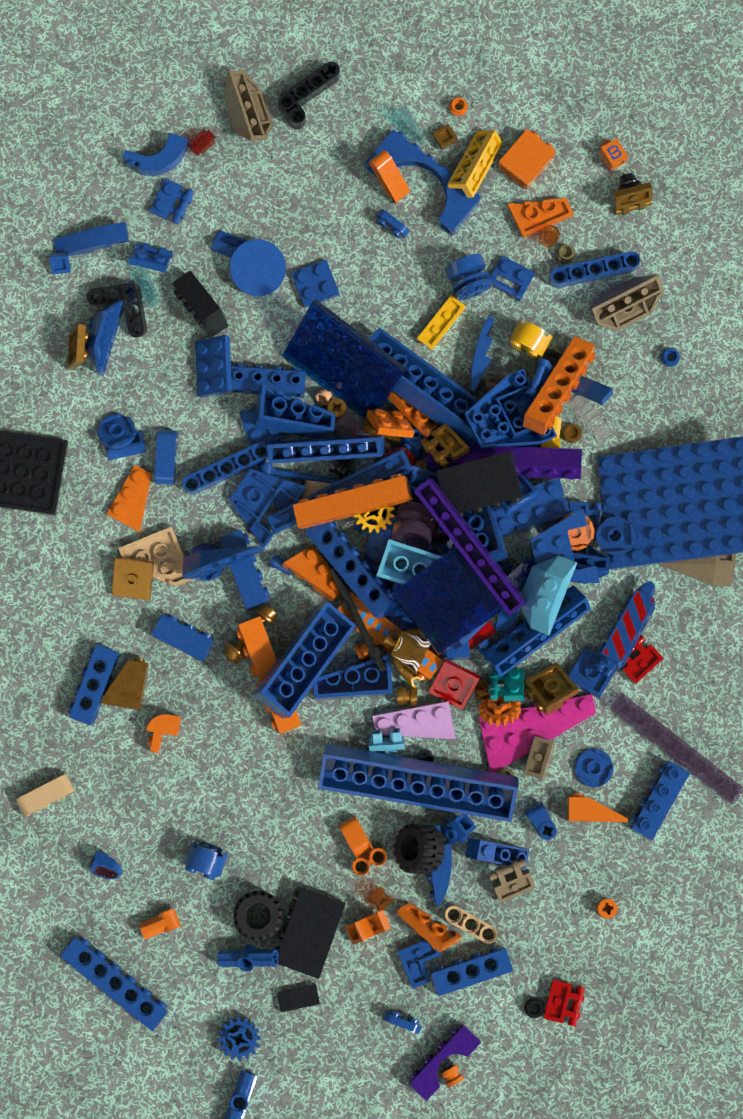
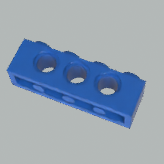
M97 644L95 648L91 649L88 657L91 659L90 663L84 667L82 672L84 679L82 684H78L75 690L76 700L74 703L71 702L68 709L69 718L90 726L94 725L102 704L101 699L106 693L120 656L119 652ZM104 662L105 668L97 672L95 670L96 663ZM91 680H97L98 686L94 690L88 688V683ZM84 698L91 700V705L88 708L81 706Z
M499 945L490 948V953L482 955V952L470 955L471 959L464 961L463 958L452 961L453 965L445 967L442 964L434 967V971L430 972L438 997L513 972L506 948L501 949ZM488 958H492L495 961V966L492 969H486L484 966V962ZM473 964L476 967V973L471 976L467 975L466 967ZM450 971H456L458 974L454 982L447 980V974Z

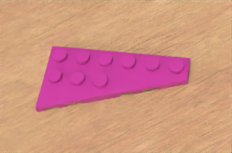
M590 694L568 699L563 702V707L547 716L544 712L539 713L535 706L521 709V714H518L519 718H513L514 723L507 722V726L500 724L499 727H496L495 723L490 726L488 721L483 722V719L479 718L490 772L495 773L528 754L535 736L551 740L594 715L596 709L593 696Z

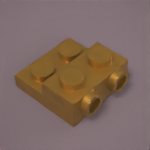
M557 662L524 680V693L528 699L533 698L538 712H544L546 716L563 707L564 701L579 693L578 687Z

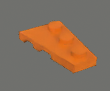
M566 198L507 204L522 238L574 216Z
M394 391L389 395L388 399L426 439L431 435V432L440 426Z
M135 465L108 510L107 515L140 533L152 474Z
M313 545L283 563L282 566L285 569L292 570L297 574L296 577L310 583L313 589L328 600L333 601L341 596L329 571L331 567Z

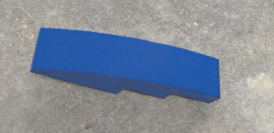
M126 222L105 225L54 239L55 252H68L69 256L91 253L98 249L110 248L113 244L129 242Z
M489 316L480 333L473 357L470 376L471 395H474L491 362V358L487 357L486 354L493 339L487 335L495 319Z

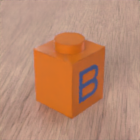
M617 138L613 141L607 140L601 145L599 154L610 171L627 162L628 155Z

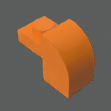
M163 714L156 716L149 722L146 731L153 733V736H149L148 747L151 748L150 752L160 753L163 734L178 737L181 723L180 716Z
M383 910L345 926L353 945L391 929L389 920Z

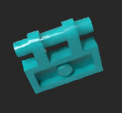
M524 668L511 669L501 678L491 670L489 674L491 685L488 690L491 700H497L498 696H504V702L524 701Z

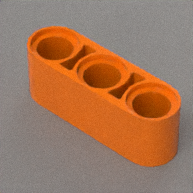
M383 150L369 161L387 196H391L393 199V203L396 204L410 193L408 185L387 151Z

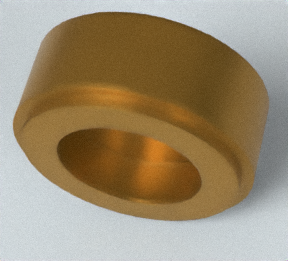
M569 424L563 430V438L568 443H576L582 436V430L576 424Z

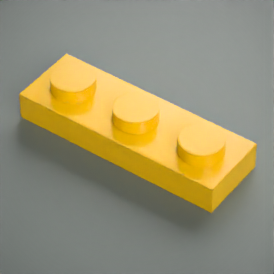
M451 295L418 336L417 341L432 352L466 309V306Z

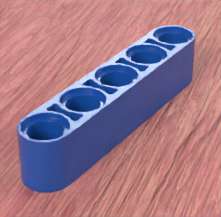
M631 251L557 267L552 270L549 283L553 288H563L631 273L637 269L640 263V256L636 252ZM632 259L635 265H629L626 260ZM614 263L617 269H610L608 264ZM596 267L599 273H592L590 268ZM578 271L581 276L574 277L572 272ZM559 275L563 280L558 282L554 280L553 276Z
M261 442L256 443L186 476L182 483L184 490L190 495L197 494L262 464V462H266L268 460L267 445ZM264 449L266 454L259 457L256 455V451ZM247 457L249 462L241 465L239 464V459ZM224 465L232 467L228 473L222 472L221 468ZM212 473L214 478L211 481H206L204 479L205 474ZM195 481L197 486L194 489L187 488L188 482Z

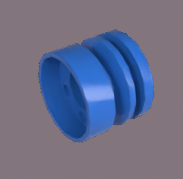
M481 254L465 256L445 268L449 282H457L452 287L453 291L456 292L457 300L476 297L493 286V281L489 278V272H481L486 267Z

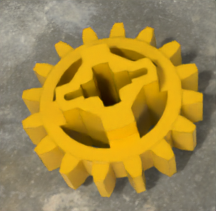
M382 508L376 514L377 517L375 515L367 517L370 512H366L363 516L359 514L353 516V518H358L356 525H363L362 531L368 528V533H371L375 529L377 534L379 533V528L385 531V524H392L389 518L395 517V515L391 514V511L395 508ZM386 509V518L383 520L382 511ZM368 520L374 521L377 525H370L366 522Z

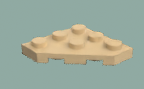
M172 526L118 548L122 558L154 562L153 578L174 587L194 580L183 578L184 555Z

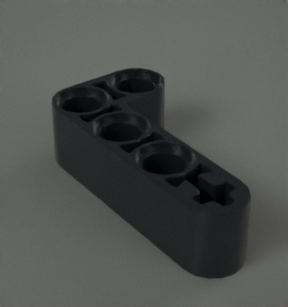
M336 62L324 64L279 96V111L294 129H301L306 123L305 112L301 106L339 80L340 67ZM314 81L321 82V84L318 86H315L312 83ZM300 91L306 93L304 96L297 95ZM283 102H290L291 105L288 106V107H285V106L282 105V103H283ZM295 116L302 118L300 121L293 120Z

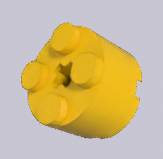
M519 319L508 340L512 348L517 351L523 349L527 351V356L537 360L538 357L542 358L553 337L550 334L548 337L545 336V330L528 321L523 324V320Z

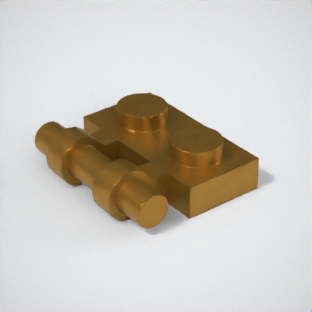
M651 183L639 184L614 192L615 214L626 215L630 211L643 210L647 206H651V200H653Z
M446 423L431 432L432 440L428 441L426 438H423L420 441L423 450L427 454H431L435 463L443 468L449 465L446 458L450 457L453 461H456L469 452L467 444ZM440 446L443 450L438 452L436 447Z

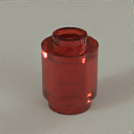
M202 129L190 140L188 147L198 157L215 144L214 139L216 137L209 129L207 131Z

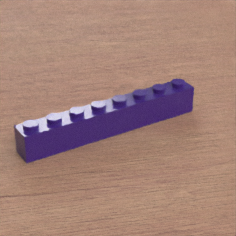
M467 445L469 452L456 461H453L450 457L446 458L449 462L448 467L513 451L518 477L581 479L582 449L513 446L481 449L479 445ZM440 446L436 447L438 452L443 450ZM427 454V470L436 472L437 470L444 469L441 465L435 463L431 454Z
M433 478L428 479L415 489L416 495L507 614L510 616L525 605L527 601Z

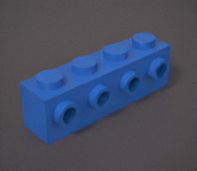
M243 364L231 366V393L257 394L263 383L268 385V388L282 391L285 393L284 395L289 397L305 398L306 372H303L302 369L292 368L289 371L284 370L282 367L265 369L264 366L259 365L254 366V368H248Z
M668 761L666 764L662 763L657 772L660 774L657 781L653 780L648 788L650 790L647 798L644 796L639 803L640 811L638 814L634 813L629 821V824H631L629 829L649 841H652L690 774V772L671 761Z

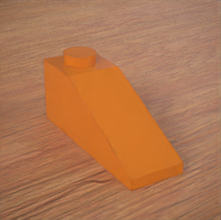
M572 793V797H567V821L628 822V818L589 797H584L582 793Z

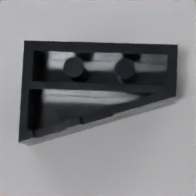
M191 270L172 282L175 288L173 291L174 295L179 301L183 300V306L186 311L193 314L194 321L198 326L201 325L209 338L214 337L228 327L221 308Z

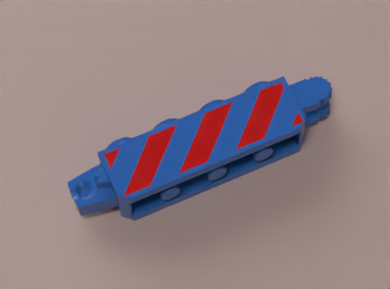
M645 582L640 591L636 589L633 595H629L626 601V609L624 611L621 610L617 617L618 623L616 627H611L607 643L603 642L600 647L601 661L597 669L599 674L608 677L615 667L618 669L624 667L655 610V600L653 598L655 593L654 582Z

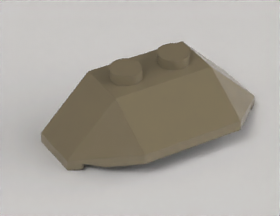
M245 70L228 71L224 100L235 133L249 141L266 140L273 123L262 90L247 76L248 74Z
M658 274L632 278L600 294L591 306L596 324L619 331L650 315L660 296L664 293Z

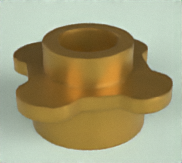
M479 680L473 690L476 694V699L481 700L486 695H490L488 693L489 682L487 680Z

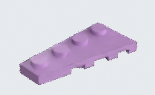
M448 700L372 715L375 730H382V735L390 736V729L400 728L401 735L406 737L456 739Z

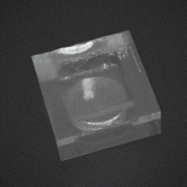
M409 341L408 348L421 358L426 356L428 345Z

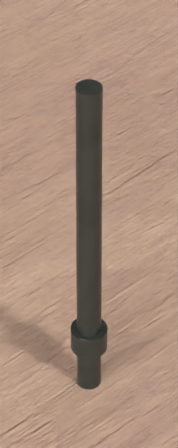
M335 568L330 569L329 571L369 650L368 654L371 660H374L379 672L385 671L387 668L381 658L382 654L379 648L375 646L340 574Z

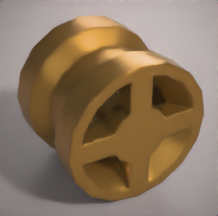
M335 398L328 403V411L335 414L336 420L346 415V404L342 399Z

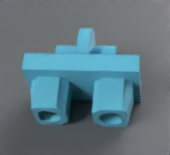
M400 728L390 729V737H382V730L379 729L371 731L369 751L390 755L397 754V750L405 749L404 736L401 735Z

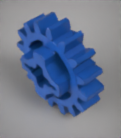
M238 1016L236 1022L230 1018V1025L224 1023L225 1030H219V1033L223 1035L218 1038L219 1042H223L219 1048H225L224 1055L226 1056L230 1053L231 1060L235 1056H238L239 1061L242 1060V1056L249 1059L250 1052L252 1054L256 1053L254 1047L260 1046L256 1042V1040L261 1039V1036L256 1035L259 1028H253L254 1021L250 1024L247 1023V1017L244 1021H241L240 1016ZM240 1025L239 1030L235 1032L229 1031L230 1028ZM247 1028L251 1031L253 1039L247 1036ZM239 1034H242V1038L245 1039V1041H241L240 1044L236 1043L237 1039L233 1036H238ZM226 1038L231 1040L232 1049L228 1046ZM243 1046L250 1047L246 1051L239 1052V1049Z

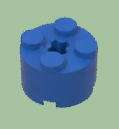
M192 840L184 861V865H186L185 870L196 873V871L204 873L203 876L214 880L215 877H220L229 853L226 851L223 854V849L205 842L197 845V841Z

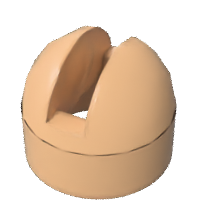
M322 389L316 394V401L320 405L326 406L332 399V393L328 392L327 389Z

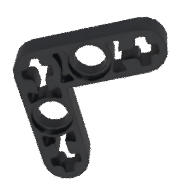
M131 282L93 288L88 291L87 300L92 305L108 304L122 300L129 334L134 338L142 337L146 334L147 324L141 289L138 284ZM130 287L135 290V293H132V295L128 294ZM111 289H116L118 292L116 299L110 297L109 292ZM95 293H104V297L98 298L97 300L93 299V295H95ZM137 299V301L129 303V300ZM132 305L138 307L139 312L137 315H133L130 312ZM140 317V320L132 322V319ZM134 327H141V330L139 332L134 331Z

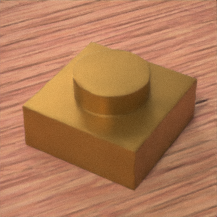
M449 124L432 133L441 150L458 141Z

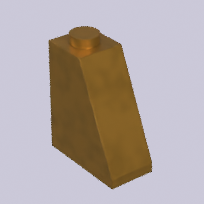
M134 658L133 661H127L102 697V704L141 710L149 664L145 663V659Z

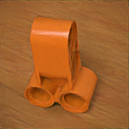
M355 815L338 824L356 857L352 864L353 872L356 875H366L370 870L371 863L375 866H381L386 862V852L381 848L373 849ZM375 852H381L384 855L382 862H374L372 856ZM360 861L365 862L367 865L366 871L362 873L357 872L355 868L356 864Z

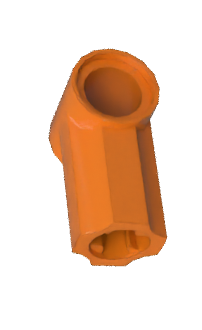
M173 908L158 914L157 917L139 923L144 939H149L162 932L166 933L179 928L181 924L176 910Z

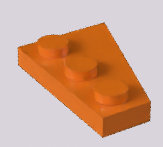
M412 903L400 907L397 912L405 923L409 924L419 936L423 937L430 943L433 949L439 952L454 945L462 937L457 932L454 935L446 930L447 926L442 922L438 924L432 921L428 913Z

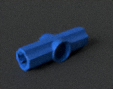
M245 945L243 949L219 950L217 962L219 967H239L241 970L248 972L253 967H277L279 954L277 949H257L253 945Z
M241 1070L225 1119H243L258 1075ZM242 1097L245 1100V1105L237 1107L234 1104V1099Z

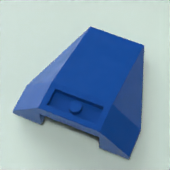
M524 369L507 375L464 414L481 449L537 445L557 437L553 427L551 430L548 429L544 435L523 427L525 414L533 402V399L525 394L527 388H530L531 382Z

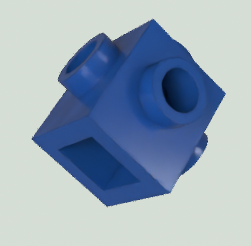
M413 426L412 428L415 431L413 438L401 437L400 447L405 453L418 460L426 453L420 444V441L425 437Z
M461 814L457 818L453 815L445 821L447 825L441 831L451 845L458 841L462 844L470 838L468 834L477 827L467 814Z

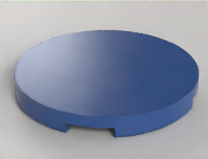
M253 239L242 243L234 251L229 264V272L233 283L242 292L251 296H264L274 292L283 282L286 273V262L282 252L273 243L262 239Z

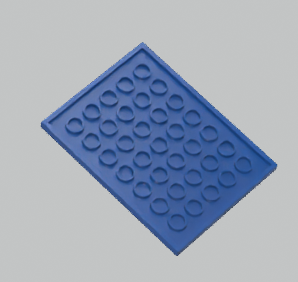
M743 436L597 457L604 520L610 517H622L631 524L635 531V542L630 551L618 556L609 555L611 570L743 553ZM614 531V534L610 537L614 541H618V538H621V534Z

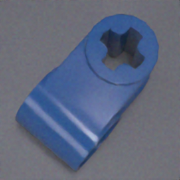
M542 802L525 811L526 816L530 819V823L543 840H551L555 837L557 829ZM544 826L552 828L553 831L550 832V837L547 834L543 835Z

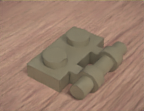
M524 858L519 861L514 860L510 865L503 868L498 867L494 869V872L488 874L491 881L499 879L498 882L492 884L499 903L536 888L530 871L528 869L521 871L520 869L527 866ZM513 871L515 872V874L510 877H504V875L509 874Z

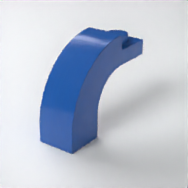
M169 133L163 150L152 156H144L125 150L123 154L124 163L131 168H137L138 166L140 175L158 176L165 174L182 161L189 145L188 138Z

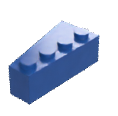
M262 383L257 393L254 427L312 438L331 437L334 432V413L313 404L310 406L303 403V400L299 398H291L284 395V392L268 388V385Z

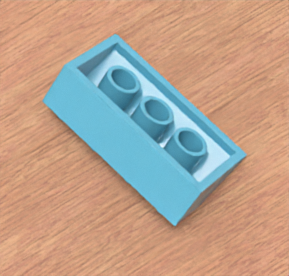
M389 539L377 577L451 601L463 563Z

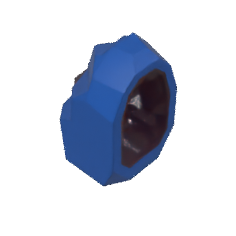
M96 851L93 856L90 872L97 877L114 880L121 877L122 867L114 858L109 857L107 853Z

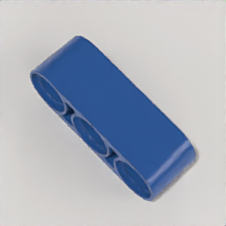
M157 431L155 484H175L177 431Z

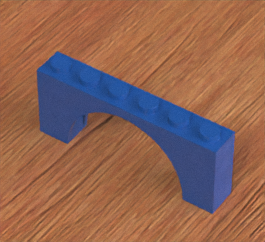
M393 129L365 162V169L376 176L369 161L385 150L392 157L397 167L418 166L433 173L441 182L446 195V206L438 219L437 225L453 236L480 203V194L476 192L474 197L467 198L462 188L449 189L447 184L452 177L450 170L444 165L440 166L436 163L435 158L430 154L426 155L416 143L409 142L402 132H396Z

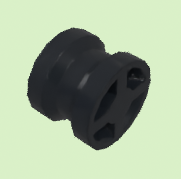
M335 459L329 472L332 474L336 473L340 479H343L352 463L349 461L345 462L342 459Z

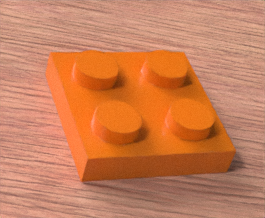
M382 409L367 411L366 417L378 435L413 438L415 431L402 412H387Z

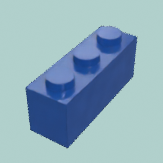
M162 614L151 635L204 663L215 643L211 640L213 636L203 631L201 634L194 631L195 627L186 622L184 625L178 623V618L171 614L167 616Z

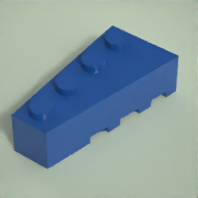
M390 654L381 657L387 668L383 672H379L374 660H370L319 677L314 684L315 700L392 695Z

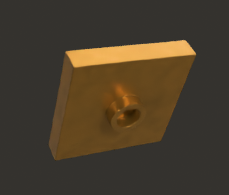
M116 557L112 596L150 601L154 562Z

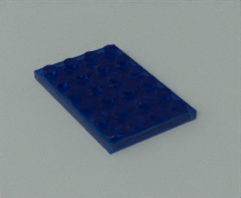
M316 299L311 303L282 354V357L297 368L302 369L303 372H306L307 376L324 389H327L328 392L330 391L336 398L342 399L349 408L365 420L368 410L383 408L407 370L405 366Z

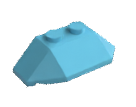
M556 556L532 566L521 594L527 601L521 609L531 629L550 635L577 562L562 556Z

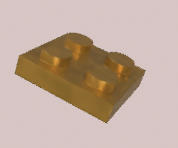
M78 324L69 332L67 369L75 370L86 361L87 350L84 349L85 342L88 340L86 325Z

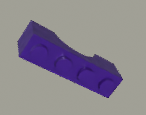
M464 1024L461 1027L457 1025L450 1032L452 1035L448 1041L444 1039L436 1047L438 1049L434 1056L430 1054L423 1061L424 1066L420 1071L416 1069L409 1076L411 1079L409 1085L424 1100L427 1101L440 1088L437 1070L440 1063L446 1057L454 1054L468 1057L480 1045L481 1041Z

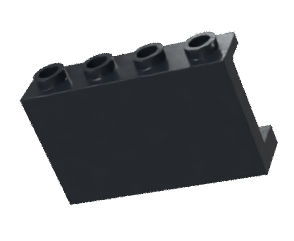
M513 451L436 471L440 489L461 516H465L464 512L470 510L472 514L481 512L483 507L489 505L491 509L502 506L501 502L508 500L509 504L520 502V497H524L514 462L515 456Z
M301 887L300 891L296 889L292 900L296 902L294 909L290 908L286 917V920L289 921L287 928H282L279 939H282L280 947L276 946L275 949L278 950L279 965L319 979L346 903Z

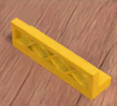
M481 130L475 133L447 184L449 189L462 188L467 198L474 197L503 144L496 130ZM463 177L461 182H456L458 179Z

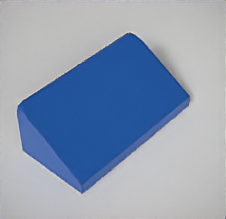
M219 230L212 242L211 250L231 258L237 247L247 240Z
M142 430L137 431L135 439L124 448L109 449L106 447L109 460L146 453Z

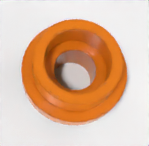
M459 97L454 98L449 105L450 112L455 116L464 115L468 109L466 100ZM461 105L462 109L457 110L455 106Z

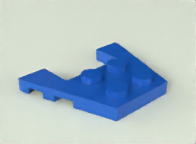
M250 469L229 501L241 518L245 520L252 534L259 540V544L266 548L275 534L260 523L261 519L281 491L297 502L308 487L265 472Z
M584 509L578 510L530 539L535 564L556 556H562L574 561L568 530L587 526ZM591 566L578 570L575 567L570 581L600 583L597 567Z

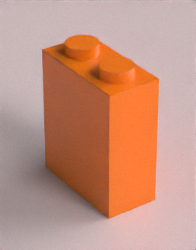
M526 129L501 158L498 168L527 190L554 159L556 151H554L555 149L551 144L544 143L536 132Z

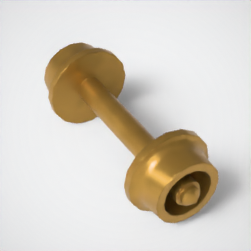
M263 603L259 608L254 609L261 617L263 624L267 621L270 625H275L274 621L278 615L274 612L273 607H268ZM243 640L238 641L235 646H232L229 642L225 643L226 647L222 653L227 656V661L232 660L235 664H238L242 659H246L240 652L245 646Z

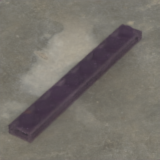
M623 693L617 697L609 708L732 805L735 804L743 793V787Z

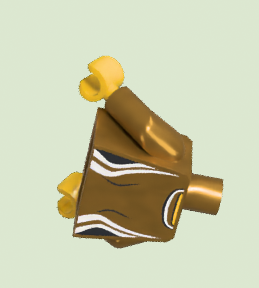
M422 627L408 628L401 632L399 638L387 634L383 643L393 649L390 657L397 673L407 681L408 685L414 688L416 687L413 684L414 679L421 681V678L416 676V673L430 644H438L439 642H436L434 637L435 635H441L438 632H432Z

